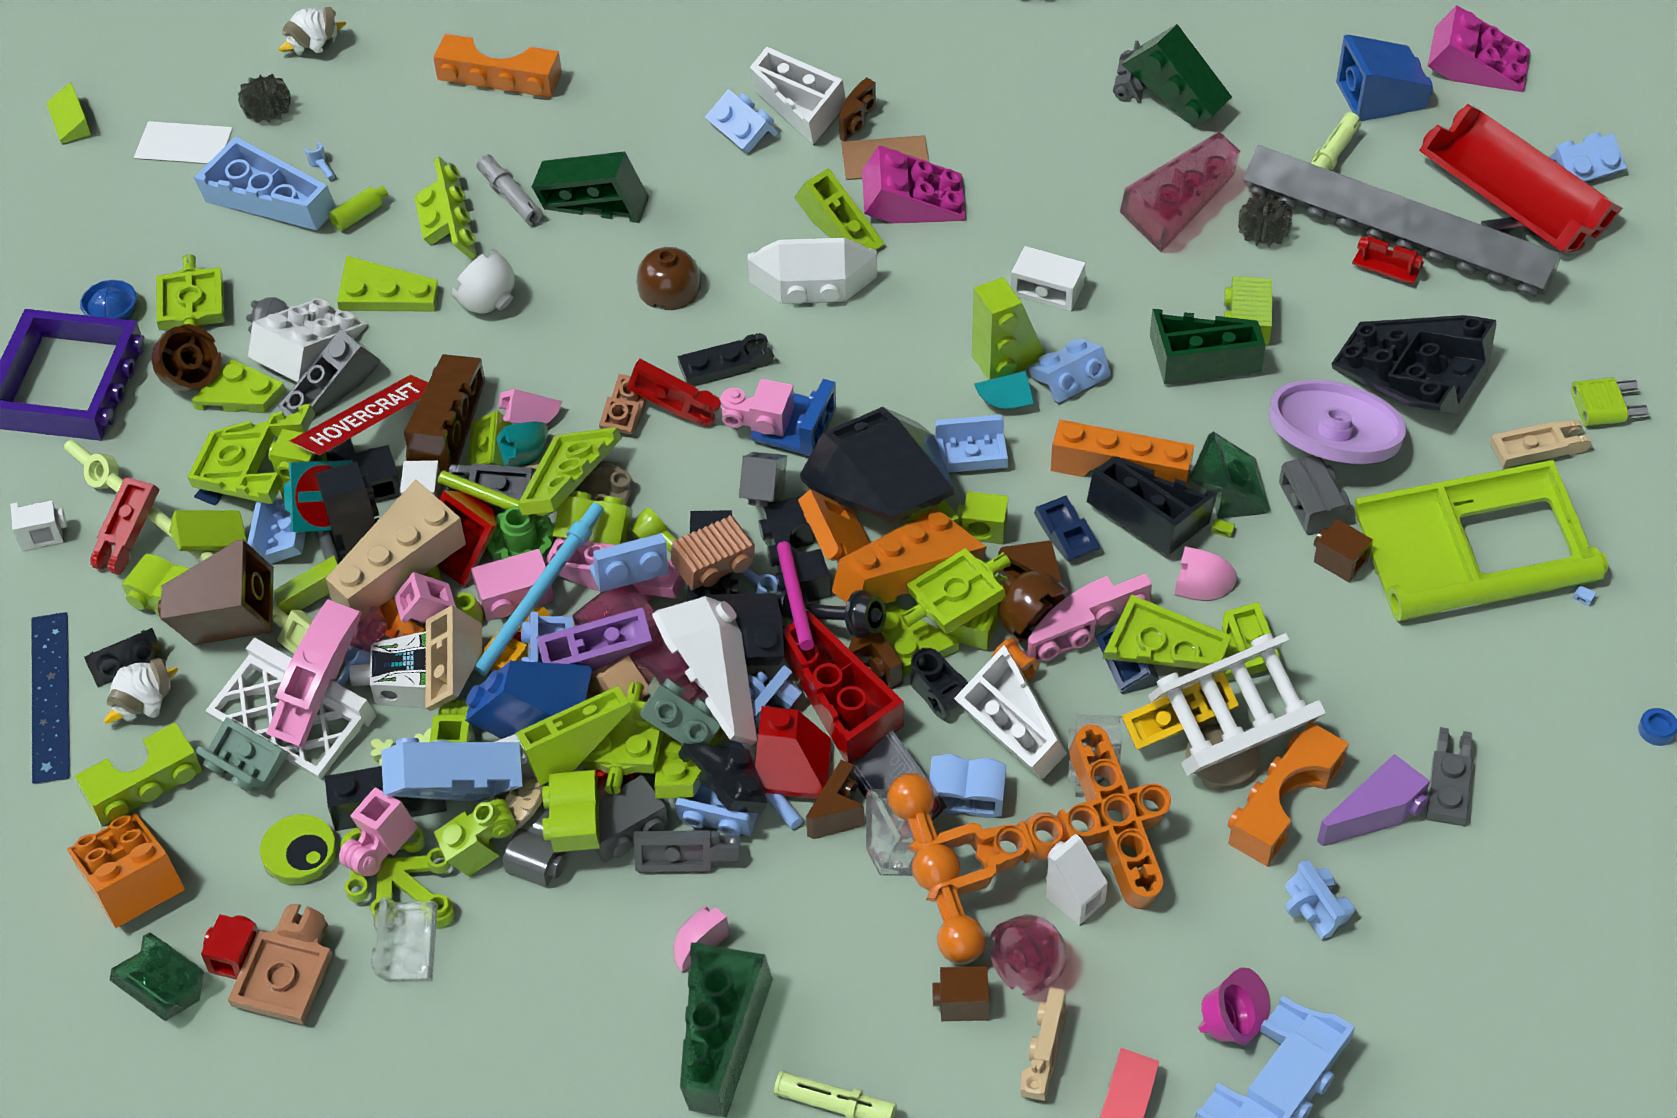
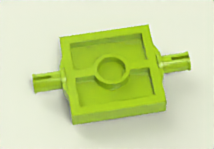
M187 254L182 257V270L171 274L156 275V318L159 331L172 329L184 324L199 326L225 322L224 284L221 267L210 269L196 268V257L193 254H189L188 260Z
M964 548L908 582L906 585L909 594L917 601L918 605L900 614L904 624L909 628L922 618L928 617L935 621L947 635L1004 599L1006 594L1004 588L994 578V574L1011 565L1009 558L1002 552L990 561L983 562L975 558Z
M631 681L628 685L626 698L630 702L632 709L581 763L582 769L601 770L608 773L605 791L609 794H613V790L615 794L621 792L624 775L636 772L655 773L664 732L640 716V711L646 702L641 701L644 685L636 681V686L634 681Z

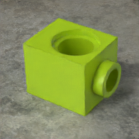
M967 491L965 505L959 504L957 509L959 525H962L963 529L980 542L1003 544L1008 518L1009 496Z

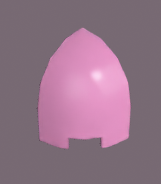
M517 389L501 392L499 397V408L506 410L503 420L516 424L532 421L549 423L558 414L562 403L559 400Z
M1185 546L1181 560L1182 568L1179 579H1177L1174 595L1208 601L1221 598L1232 591L1237 583L1236 571L1229 562L1216 554Z
M705 905L688 918L679 928L673 944L674 961L681 972L685 971L729 936L727 916L716 907L709 910L708 906Z

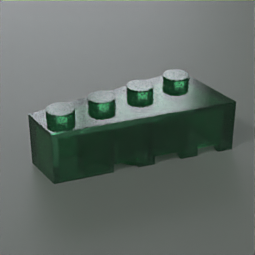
M691 942V969L688 972L689 995L688 1006H686L685 1011L686 1035L683 1040L680 1089L689 1111L727 1118L773 978L765 954Z

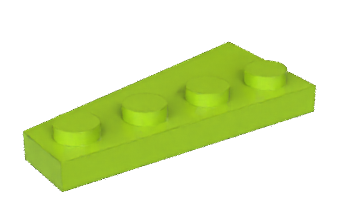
M611 427L555 435L518 502L521 515L535 514L537 516H545L555 512L622 439L619 428Z

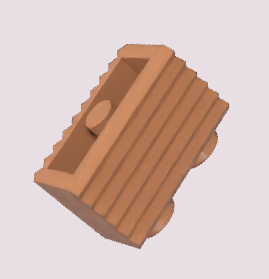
M729 515L727 519L723 518L715 524L711 523L703 529L699 528L697 532L693 531L685 537H680L678 540L675 539L671 546L670 561L675 569L678 570L679 575H682L686 584L689 585L690 590L700 586L711 587L721 577L731 572L742 573L747 570L751 563H753L755 544L735 518Z

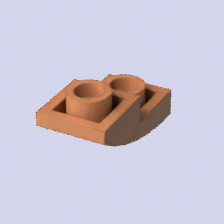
M618 374L612 397H607L599 423L600 429L618 427L621 433L633 434L645 409L647 399L628 390L627 385L631 376Z

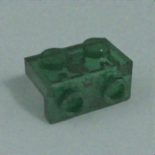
M149 932L142 937L139 953L111 968L109 980L159 1018L167 1021L200 1001L204 972L169 944Z

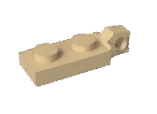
M1050 987L1047 1002L1041 1001L1039 1004L1037 1025H1040L1041 1028L1039 1036L1031 1038L1029 1047L1031 1066L1021 1072V1097L1041 1101L1046 1100L1049 1082L1053 1078L1068 1011L1064 989Z

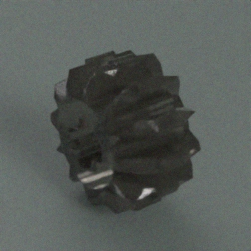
M260 74L259 78L256 79L248 77V83L240 85L241 90L238 93V102L247 119H254L256 123L262 120L270 123L271 119L281 120V114L289 112L291 95L283 78H275L273 74L263 77Z
M1261 194L1258 200L1249 198L1248 202L1242 205L1239 211V233L1244 235L1245 241L1254 240L1256 246L1263 243L1270 248L1273 242L1281 244L1283 239L1288 237L1291 232L1292 209L1287 208L1286 201H1276L1275 196L1269 199Z

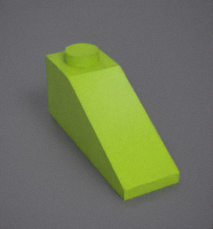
M829 167L806 181L794 196L812 223L830 238H846L863 245L867 249L872 248L878 250L885 244Z
M619 686L516 732L528 765L540 786L549 782V774L575 770L632 709L630 702Z

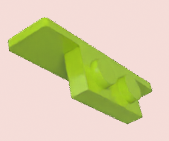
M438 156L434 159L438 180L423 188L414 196L422 237L428 244L433 245L450 233L453 245L472 260L477 256L474 245L476 239L471 232L469 223L471 217L466 210L464 202L466 196L460 185L459 179L461 174L453 163L448 164Z

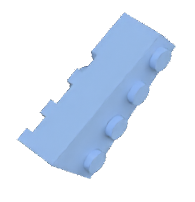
M236 136L194 177L205 202L313 230H318L329 218L328 213L336 208L326 184Z

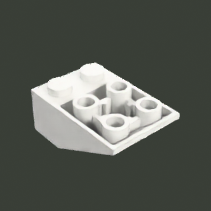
M312 299L304 304L292 306L287 310L269 314L267 317L253 321L248 357L298 382L340 329L356 339L366 329L367 323L355 318L354 314L341 311L330 306L326 300Z

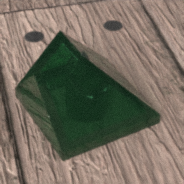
M1216 432L1210 433L1207 436L1189 480L1206 490L1217 493L1214 504L1217 519L1260 515L1271 511L1256 458Z

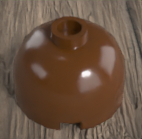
M677 247L654 249L644 257L638 266L637 290L640 299L648 306L654 308V304L664 306V310L672 311L684 308L697 298V291L699 288L701 289V275L696 261L685 250Z
M184 324L174 327L161 335L153 347L151 361L155 374L163 384L172 390L189 392L199 390L214 381L221 368V352L218 353L217 347L214 344L216 341L210 333L201 327Z
M1040 571L1026 572L1020 577H1016L1013 574L1001 585L1006 595L998 603L1000 622L1012 637L1018 642H1023L1032 634V631L1029 629L1032 626L1038 625L1056 605L1066 598L1063 593L1068 592V589L1051 575Z

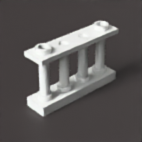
M1271 633L1265 634L1251 642L1252 647L1180 678L1177 672L1157 681L1159 687L1148 695L1150 701L1153 702L1168 696L1192 746L1189 749L1192 755L1181 762L1187 776L1303 727L1326 713L1320 700L1306 705L1304 699H1299L1275 651L1289 640L1286 633L1275 638L1272 637ZM1262 656L1286 705V708H1284L1286 714L1276 719L1273 713H1268L1244 664ZM1229 669L1255 718V721L1252 722L1255 728L1245 732L1241 726L1237 727L1213 678L1214 675ZM1198 682L1224 733L1221 735L1223 741L1213 746L1210 740H1205L1181 689Z

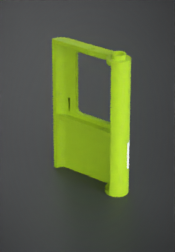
M1554 460L1355 499V512L1360 529L1363 534L1373 539L1370 556L1396 621L1601 581L1604 573L1608 571L1606 555L1600 552L1597 547L1589 546ZM1541 501L1549 503L1571 556L1492 573H1482L1478 568L1460 518Z

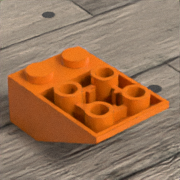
M135 812L114 819L108 827L95 834L82 836L73 846L67 848L69 855L115 929L185 890L167 853Z

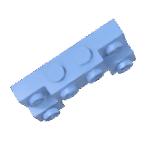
M1282 996L1279 1005L1267 1021L1264 1020L1260 1032L1281 1045L1249 1087L1247 1097L1228 1089L1218 1082L1212 1095L1203 1107L1197 1110L1195 1118H1307L1313 1107V1104L1310 1103L1316 1092L1323 1095L1334 1078V1074L1330 1072V1069L1352 1039L1355 1026L1333 1013L1313 1011Z

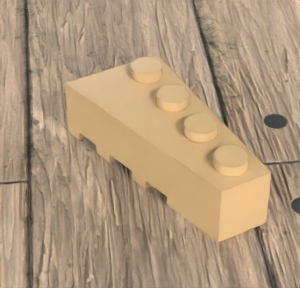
M415 479L326 577L332 601L361 611L362 614L359 619L361 621L394 597L413 572L424 575L466 544L460 517Z

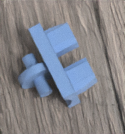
M783 665L766 687L763 683L766 681L767 676L763 672H758L755 677L747 674L751 700L754 701L752 709L757 729L759 727L761 706L770 707L768 704L773 699L783 708L790 709L802 694V691L788 680L792 671L785 665Z
M1310 860L1301 861L1298 864L1297 873L1285 885L1288 894L1291 896V899L1286 903V911L1292 917L1303 914L1321 940L1330 938L1339 925L1348 922L1355 908L1348 897H1334L1331 892L1335 885L1334 877L1328 868L1315 869Z

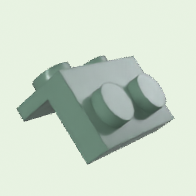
M654 677L646 690L651 696L640 711V716L682 744L708 745L721 726L703 700L697 698L693 703L683 696L685 689L669 678L663 683Z
M228 717L223 721L209 748L206 749L198 746L195 750V753L205 758L203 763L205 767L223 775L224 771L234 775L231 782L250 792L253 786L267 791L289 753Z

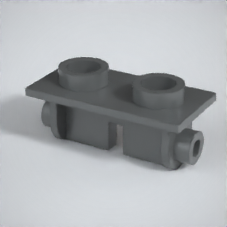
M1138 40L1135 41L1132 51L1126 50L1120 55L1117 69L1119 76H1116L1113 93L1118 99L1134 96L1137 103H1141L1143 90L1146 89V86L1121 65L1140 47Z

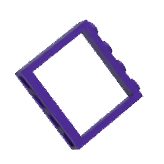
M24 309L0 359V429L102 441L108 425L113 423L114 412L118 403H121L124 398V388L128 379H131L134 375L139 354L144 352L142 347L145 337L141 335L137 321ZM43 337L116 345L88 410L13 402Z

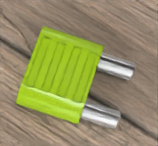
M1614 377L1572 382V397L1585 427L1626 422L1629 417L1646 416L1648 414L1646 404L1626 406L1621 392L1637 390L1638 383L1636 379L1616 381Z

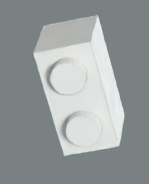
M1024 246L1011 272V288L1018 297L1072 311L1084 286L1086 263Z

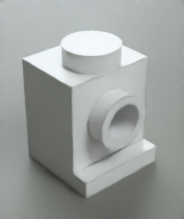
M53 500L19 507L18 503L10 504L12 529L21 551L63 543L62 528H67L63 507L56 509Z

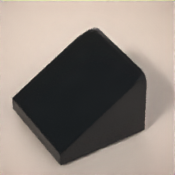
M1513 217L1481 221L1483 226L1522 239L1524 226Z

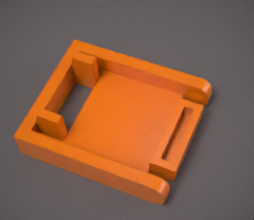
M811 489L798 499L804 516L810 524L827 559L831 561L837 560L839 563V559L869 544L853 509Z

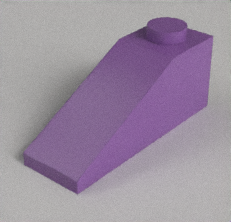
M643 607L536 637L543 663L587 665L592 668V672L653 643Z
M1394 754L1322 820L1317 842L1322 846L1399 825L1411 814L1417 816L1429 801L1426 795L1430 780Z

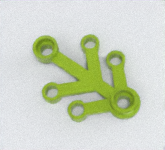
M355 828L344 835L341 840V848L350 839L356 841L360 839L362 832L359 828ZM417 828L409 838L418 837L419 839L415 842L406 841L400 849L415 853L424 847L425 839L423 832L420 828ZM440 847L430 850L427 856L388 858L386 856L383 859L381 869L377 873L376 900L370 907L372 917L376 923L387 924L395 918L396 912L392 902L393 883L423 907L424 919L428 926L442 929L453 922L455 910L451 899L442 894H432L408 874L425 871L442 874L448 871L451 864L446 862V860L439 864L433 863L437 858H444ZM352 870L350 878L344 885L347 898L352 902L358 903L364 901L369 896L370 891L365 879L366 876H361ZM356 886L363 887L359 892H351ZM436 906H443L440 910H432ZM381 908H389L388 912L384 914L377 913Z

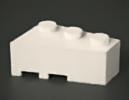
M769 47L763 50L750 67L755 92L814 146L839 114L846 100L843 79Z
M1003 645L954 699L970 717L1043 780L1063 759L1067 751L1017 661L1007 647Z

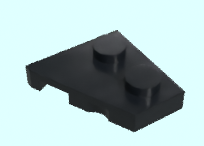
M683 743L678 753L679 758L683 762L692 760L702 771L699 776L700 781L716 794L717 799L728 811L763 813L768 802L749 749Z

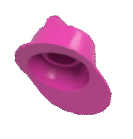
M1241 967L1233 971L1220 986L1207 993L1201 1002L1203 1021L1198 1026V1029L1202 1033L1210 1032L1218 1041H1235L1241 1045L1249 1043L1261 1030V1025L1264 1020L1267 1021L1270 1012L1269 995L1259 975L1250 968Z

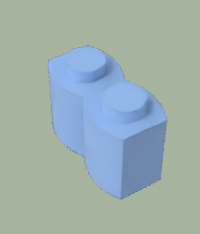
M955 754L932 757L929 781L947 805V808L942 813H966L983 818L1002 816L1006 774L1005 763L988 757L969 761Z

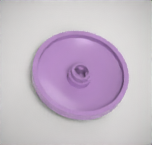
M1301 380L1288 383L1277 389L1273 394L1268 411V418L1272 427L1283 439L1309 454L1336 462L1369 464L1387 460L1399 452L1406 434V425L1402 416L1389 403L1368 391L1334 381Z

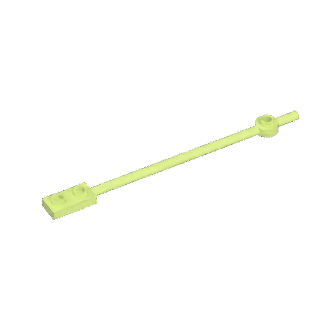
M68 440L64 445V449L84 465L86 482L91 487H110L118 493L123 480L118 476L119 469L115 458L109 454L92 455L75 440ZM153 505L147 518L172 538L169 532L171 519ZM188 551L200 562L213 555L210 551ZM273 603V622L282 628L277 641L295 654L313 619L302 610H291L288 616Z

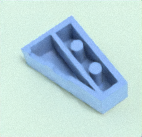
M401 738L396 740V745L381 750L383 796L480 802L523 787L520 742H451L446 740L419 742L418 738Z

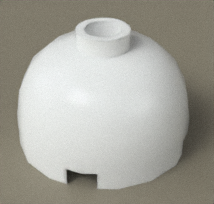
M495 249L490 250L492 254L490 257L487 258L484 254H481L469 264L457 279L461 283L458 291L454 288L451 290V296L469 311L479 314L492 312L496 308L501 311L513 299V296L510 294L515 284L513 268L506 258Z

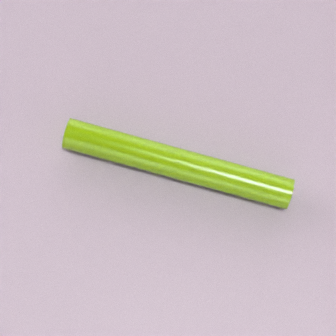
M444 470L438 477L439 484L508 510L511 507L518 506L519 500Z

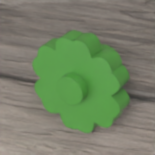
M519 506L511 507L505 513H500L495 517L497 526L488 542L486 550L490 555V559L494 562L540 549L542 558L545 561L552 548V544L556 541V538L553 537L554 526L551 523V519L547 516L521 515Z

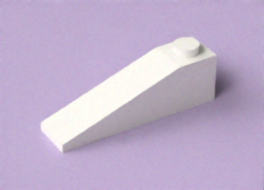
M705 596L654 612L652 616L665 644L672 654L679 651L690 667L685 671V674L691 682H696L700 688L706 691L708 697L705 699V703L728 738L747 745H754L757 742L742 633L735 620L736 613L734 609L725 601L720 602Z

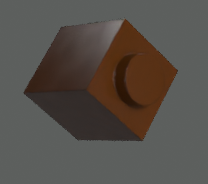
M1336 519L1328 529H1321L1313 543V546L1316 547L1314 563L1349 583L1368 562L1373 539Z
M988 966L940 967V982L932 983L933 1007L940 1006L941 1022L989 1020Z

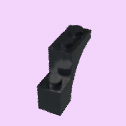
M350 438L326 452L328 461L352 460V463L357 461L361 475L368 473L374 494H370L368 497L374 496L376 503L401 496L399 477L389 445L355 453Z

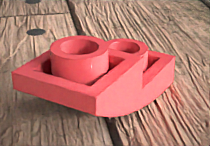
M1120 1048L1099 1118H1144L1159 1061Z

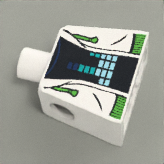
M426 631L374 642L371 645L370 664L350 665L351 686L370 685L374 702L380 706L425 708Z

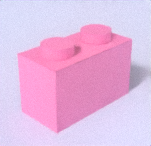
M540 549L471 568L475 589L486 621L507 617L515 611L546 568ZM550 585L535 608L554 602L552 585Z

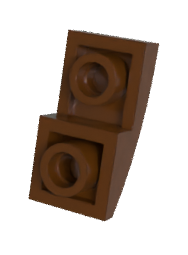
M868 77L852 90L841 108L839 115V137L843 142L854 134L859 133L865 127L864 114L870 112L876 106V82Z

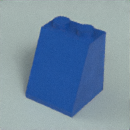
M1350 34L1344 35L1336 83L1352 112L1360 117L1358 121L1427 109L1429 96L1433 93L1432 81L1429 77H1426L1421 68L1419 58L1414 56L1409 46Z
M510 660L498 671H492L487 680L479 686L475 685L470 690L466 699V705L469 707L465 721L501 739L514 735L524 728L585 701L592 668L587 665Z

